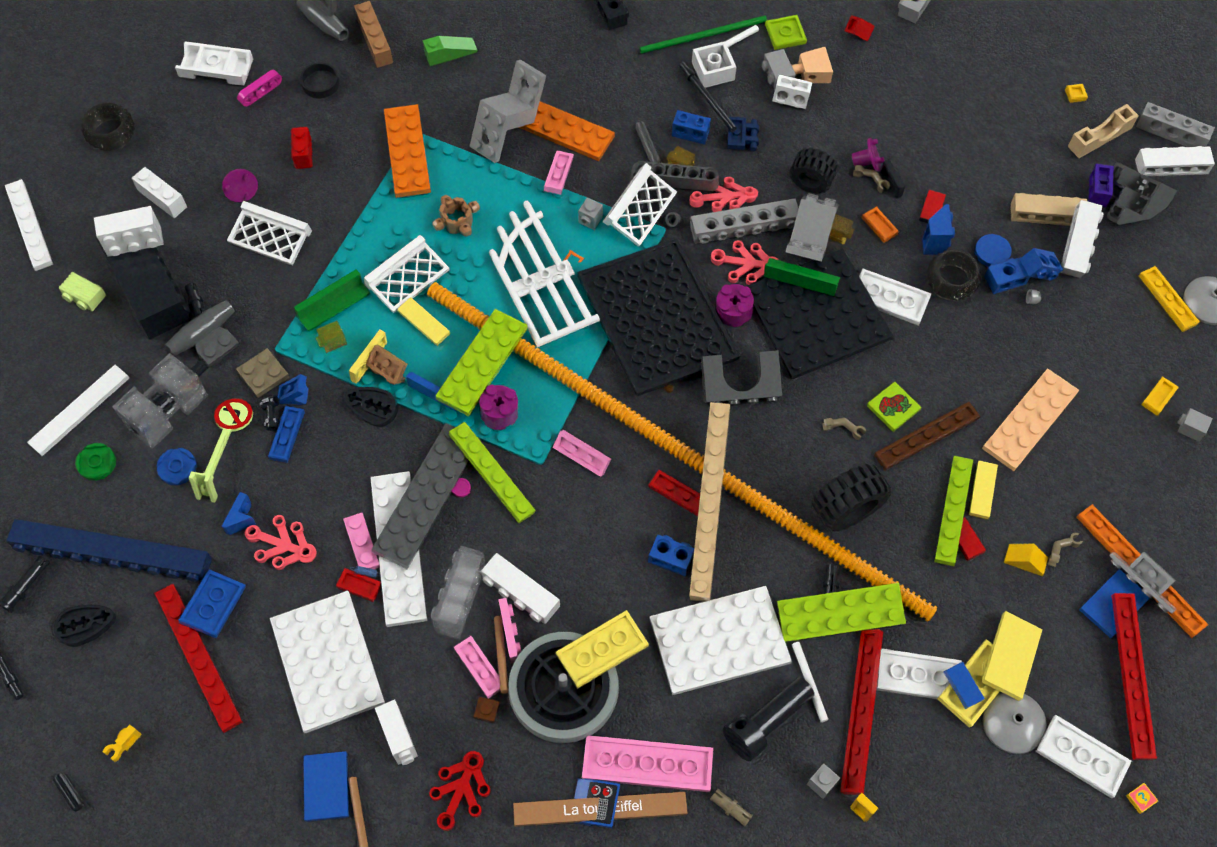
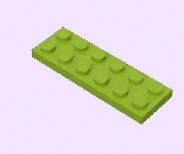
M494 309L436 394V400L469 416L478 404L482 393L492 383L528 329L527 324Z
M899 583L777 601L785 642L906 624Z

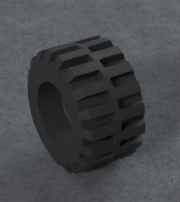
M804 148L797 153L790 168L789 177L797 187L804 191L821 194L830 189L838 172V165L836 160L831 155H828L827 152H823L820 149Z

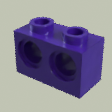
M1095 164L1089 176L1088 202L1102 205V207L1107 206L1113 195L1114 166Z

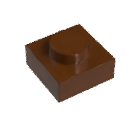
M479 697L474 719L495 723L500 702Z

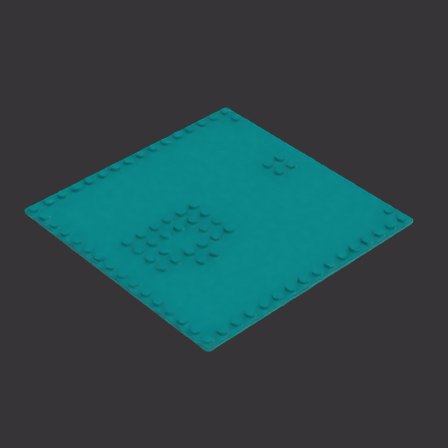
M423 134L431 193L396 198L392 168H390L307 299L355 269L360 273L362 283L365 285V276L421 235L425 239V243L449 267V271L435 282L489 317L494 309H497L524 323L489 255V251L494 249L498 257L500 256L504 243L497 232V227L502 226L505 233L509 236L515 229L509 213L514 211L520 222H523L530 217L523 204L525 201H529L535 213L542 211L544 217L539 220L561 261L565 259L570 250L584 258L582 262H578L580 259L571 254L567 260L575 273L570 277L591 316L596 313L577 277V272L659 245L666 229L655 224L638 247L613 226H607L602 222L612 207L600 203L603 205V218L595 230L579 223L578 211L587 197L564 188L561 195L544 191L546 181L497 162L494 163L487 158ZM448 195L451 199L456 197L463 198L467 205L472 201L478 202L480 205L479 211L474 214L472 213L471 235L466 237L461 232L452 234L449 233L446 227L441 230L434 229L432 222L437 218H441L439 209L442 205V196ZM455 210V213L451 215L447 214L448 219L455 220L456 222L462 216L465 218L464 212H461V210ZM630 217L631 226H639L638 217ZM619 218L617 223L622 227H628L626 218ZM642 219L643 225H649L651 223L649 221ZM532 223L524 230L545 268L555 265L537 229ZM632 229L633 236L639 240L641 237L640 229ZM518 235L512 245L528 275L538 272V269L520 235ZM423 250L419 254V259H430V254ZM508 253L504 268L511 282H515L522 278ZM416 262L406 263L405 269L416 270ZM418 263V270L429 271V264ZM431 264L432 272H439L443 269L439 264ZM393 273L391 280L402 281V273ZM404 273V281L415 282V274ZM417 274V282L425 283L428 280V275ZM564 279L553 283L574 323L584 320L585 318ZM380 283L376 288L379 291L387 292L388 284ZM390 284V292L401 293V285ZM403 285V293L411 294L414 291V286ZM430 286L415 296L413 300L450 331V335L438 346L405 319L398 310L392 313L370 289L368 296L311 331H308L295 316L275 347L278 354L353 386L374 387L386 390L394 396L398 405L442 424L447 423L457 427L466 422L480 440L538 465H542L545 462L580 395L576 391L571 390V388H568L567 384L563 385L562 381H557V378L554 379L552 375H548L543 369H539L538 366H534L529 360H525L524 357L516 354L515 350L512 351L490 384L514 389L518 398V418L512 426L509 425L503 430L491 429L485 425V422L480 417L479 402L472 413L467 416L457 410H451L409 387L407 379L399 384H391L382 375L372 372L370 367L357 384L352 382L349 375L350 368L380 329L386 333L387 344L384 349L408 364L403 377L406 378L409 372H413L438 387H442L480 330L473 326V324L465 321L464 318L450 311V309L442 306L441 303L433 300L432 297L427 296ZM547 286L537 290L556 329L561 330L568 327ZM527 294L520 297L540 338L551 334L531 295ZM389 296V302L395 306L400 302V297ZM600 321L538 348L540 352L543 351L545 355L548 354L550 358L553 357L554 361H559V364L562 363L564 367L567 366L569 370H573V373L582 376L583 380H588L608 342V338ZM527 329L522 339L536 346Z

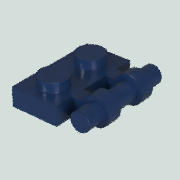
M729 117L737 129L734 132L728 129L727 149L745 150V144H749L750 150L756 151L759 145V138L757 137V133H759L758 121L752 119L751 123H746V118Z

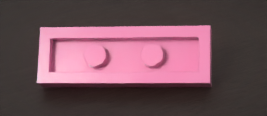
M556 151L544 185V191L561 195L574 154Z
M565 430L560 431L553 446L557 451L600 477L604 475L611 461V458Z
M363 513L344 518L343 520L358 566L370 569L380 568L377 555L372 553L373 543Z
M507 598L498 599L510 661L514 663L517 656L521 653V647L519 642L515 643L514 636L518 635L516 623H511L510 616H514L512 604L507 603Z
M472 636L456 645L454 650L486 697L489 699L500 691L499 676Z

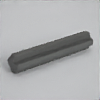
M643 121L637 122L635 128L649 161L660 163V158Z

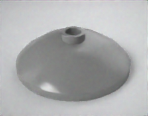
M1211 276L1196 278L1189 283L1184 291V303L1200 322L1217 325V278Z
M999 693L983 712V727L987 737L996 747L1011 754H1024L1034 750L1039 746L1047 729L1046 717L1042 708L1034 699L1026 694L1023 695V699L1018 701L1004 693ZM1015 716L1021 717V722H1018Z

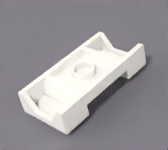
M185 42L183 61L181 66L176 65L175 69L179 77L195 79L196 75L226 79L228 84L244 86L253 57L250 50Z

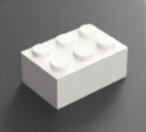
M151 206L94 218L96 236L108 257L164 245L161 226Z

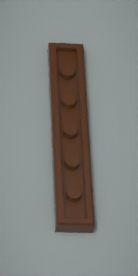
M967 402L875 452L874 456L883 469L887 470L980 418V415L972 404Z

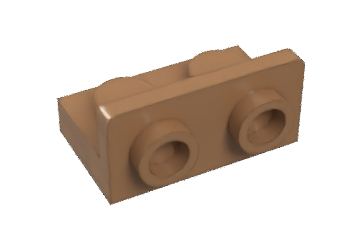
M374 345L366 365L371 368L372 372L382 375L391 384L404 382L406 378L403 377V374L408 364L380 345Z

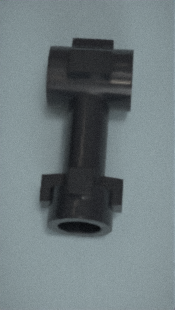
M268 395L260 400L261 408L267 412L264 427L268 431L278 429L279 419L275 418L274 407L279 405V399L276 395Z

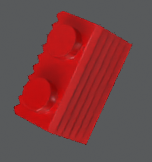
M308 127L291 129V152L296 169L311 168L313 166L312 139Z

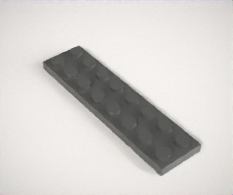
M447 423L444 425L372 547V553L405 569L409 568L469 463L467 457L448 435L449 431L455 428L454 426Z

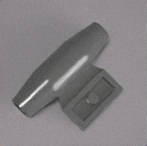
M297 0L296 5L301 12L324 33L339 41H344L348 37L349 31L334 15L337 9V0Z
M225 300L205 310L184 325L165 346L173 356H177L196 346L197 354L211 367L239 346V342L227 329L221 327L235 312L234 308Z

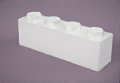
M1202 146L1140 149L1135 158L1138 172L1145 176L1209 174L1215 164L1211 148Z
M1081 200L1076 205L1061 262L1063 271L1060 273L1081 278L1089 272L1091 266L1089 258L1095 250L1093 242L1099 234L1097 226L1103 218V212H1101L1102 205Z
M498 553L481 570L482 580L489 587H496L502 597L512 599L518 609L528 611L530 617L538 623L541 621L546 624L560 607V600Z

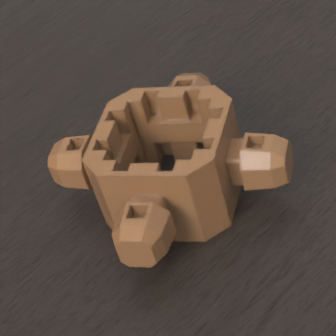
M448 195L442 196V205L439 209L441 218H437L432 222L434 229L441 230L446 227L449 233L452 234L461 232L466 237L471 235L472 213L474 214L479 211L480 205L478 202L472 201L467 205L463 198L456 197L451 199ZM455 210H461V212H464L465 218L462 216L456 222L455 220L448 219L447 214L451 215L455 213Z

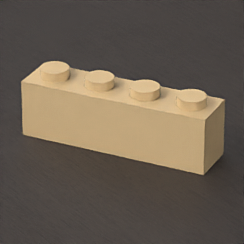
M1015 193L1011 202V221L1071 226L1076 205L1081 200L1087 201V199Z

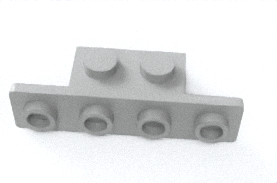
M1112 552L1109 555L1112 558L1111 562L1118 569L1123 568L1128 573L1126 576L1133 583L1136 584L1138 582L1143 587L1142 591L1148 597H1154L1159 601L1157 605L1164 612L1174 613L1177 610L1162 596L1176 580L1147 553L1143 552L1131 565L1126 563L1116 552Z

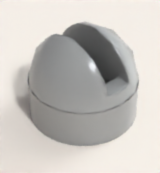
M1029 289L1026 294V303H1039L1041 301V293L1037 290Z

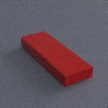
M658 470L648 484V487L698 516L700 493Z

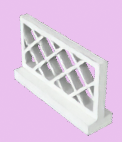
M647 163L639 169L602 221L607 226H613L638 247L677 193L676 190L650 170L652 167ZM648 177L655 181L656 187H648ZM660 189L667 190L670 193L669 197L662 198ZM649 190H656L658 199L650 200ZM638 191H645L646 200H638ZM659 202L660 210L652 212L651 203ZM647 203L648 212L641 213L639 204ZM635 204L637 213L629 214L628 206ZM649 215L651 223L643 225L642 216ZM638 216L639 226H631L630 217ZM619 218H626L628 227L620 226L617 223ZM632 229H640L641 237L639 240L633 236Z
M243 201L241 205L242 211L227 242L293 266L306 237H309L312 232L308 223ZM245 216L253 221V223L246 226L242 224ZM262 223L268 224V229L259 232L258 225ZM255 227L257 233L248 237L246 230ZM283 229L285 234L275 238L273 231ZM271 232L273 239L264 243L261 236ZM244 233L245 239L240 241L234 240L236 234ZM300 235L297 242L291 243L290 236ZM259 237L261 244L255 247L251 246L250 241ZM287 238L289 245L279 248L277 242ZM275 243L277 250L268 252L266 246ZM291 249L293 253L290 259L284 258L282 252Z
M419 235L365 276L364 283L392 313H395L410 297L413 299L448 272L449 267L425 243V239ZM426 250L430 254V259H419V254ZM416 262V270L405 269V264ZM418 263H428L429 271H419ZM431 264H439L443 269L439 272H432ZM393 273H402V281L391 280V275ZM404 273L415 274V282L404 281ZM417 274L428 275V280L425 283L417 282ZM380 283L388 284L387 292H382L376 286ZM390 284L401 285V293L390 292ZM403 285L414 286V291L411 294L403 293ZM389 296L400 297V302L393 306L389 302Z

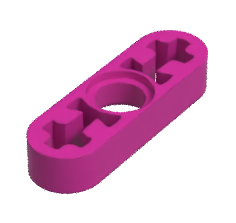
M270 70L241 90L237 100L243 106L251 105L277 87L282 81V76L277 71Z

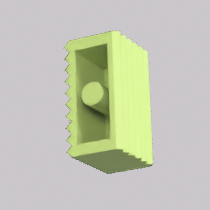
M71 272V275L59 286L62 293L61 296L70 303L72 301L76 302L79 308L82 310L88 309L91 312L95 310L106 296L102 287L74 272Z

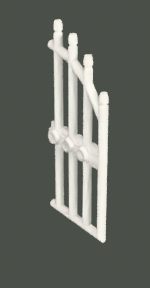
M525 201L523 204L530 217L520 222L516 213L511 211L509 215L515 229L508 236L504 228L498 226L497 232L504 244L499 257L494 249L489 251V255L538 348L600 321L598 314L591 316L570 277L575 274L568 260L561 261L539 220L544 217L542 211L535 213L530 202ZM532 223L537 229L555 265L545 268L524 230ZM518 235H520L538 269V272L528 275L512 245ZM508 253L522 278L515 282H511L504 268ZM564 279L585 318L584 320L574 323L553 283ZM547 286L568 327L561 330L556 329L537 290ZM527 294L531 295L551 334L540 338L520 297Z

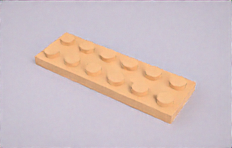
M1047 368L982 449L1012 471H1015L1077 395L1079 390Z

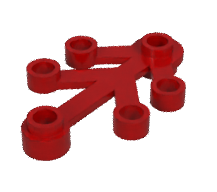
M477 751L466 753L463 761L450 767H442L438 772L442 781L450 780L452 775L464 771L460 779L441 787H433L429 792L430 798L433 801H439L443 795L455 791L446 812L441 813L437 818V824L443 831H449L454 827V815L464 794L469 805L468 811L470 816L477 818L481 815V806L477 804L469 783L472 774L478 784L477 791L479 796L488 797L490 795V786L486 784L481 772L484 759ZM472 759L477 760V764L474 766L469 764ZM443 771H448L449 775L447 777H442L441 773ZM482 787H487L488 791L487 793L482 794L480 792V789ZM437 790L440 792V795L435 798L432 796V793ZM473 807L479 808L477 814L471 812ZM445 819L450 820V824L448 826L443 825V821Z

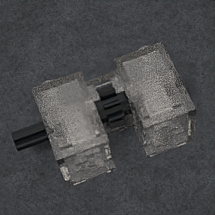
M169 353L149 372L154 384L145 393L141 394L136 387H133L112 407L126 428L153 449L174 429L168 419L178 409L188 415L208 396L198 378L208 369V366L200 360L189 369Z

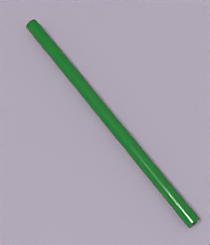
M764 15L640 47V53L643 54L764 23L767 21V17Z

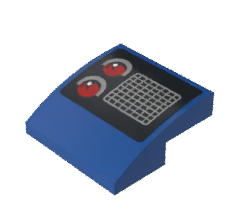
M578 778L574 799L599 797L596 820L576 823L612 829L620 784Z

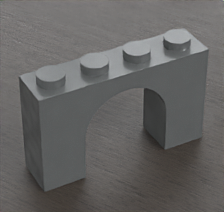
M778 350L757 353L758 380L754 387L748 391H736L726 383L723 376L722 355L701 357L704 403H709L710 405V402L721 403L728 401V404L732 405L740 404V400H747V403L759 402L758 399L766 398V402L777 401V397L782 396Z

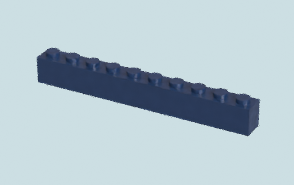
M14 519L7 538V542L12 546V549L18 552L27 550L40 556L50 554L58 559L68 557L76 562L85 560L94 565H101L103 563L116 569L127 567L134 572L144 570L152 575L162 573L176 579L180 576L193 582L203 580L212 561L207 551Z

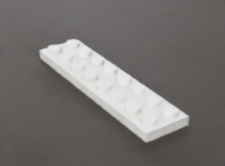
M409 471L371 477L377 539L411 483ZM419 550L408 569L379 556L386 626L392 627L427 621Z

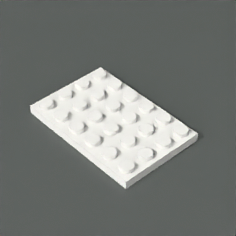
M766 586L650 616V622L672 695L784 666L792 662Z
M349 591L270 618L304 733L385 704Z

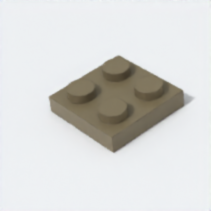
M268 348L236 368L238 374L257 398L289 378L288 373Z

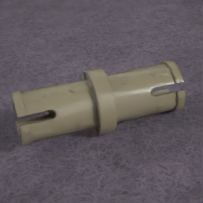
M717 789L710 799L725 810L727 816L731 815L744 827L753 817L752 814L738 805V801H733L721 792L720 789Z

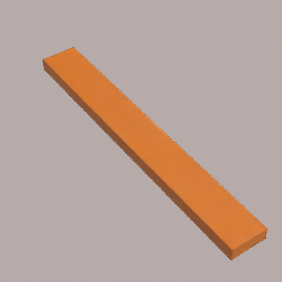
M1093 504L1076 517L1110 553L1116 552L1129 565L1141 555ZM1172 586L1162 594L1177 609L1174 613L1169 611L1167 613L1191 638L1209 625Z

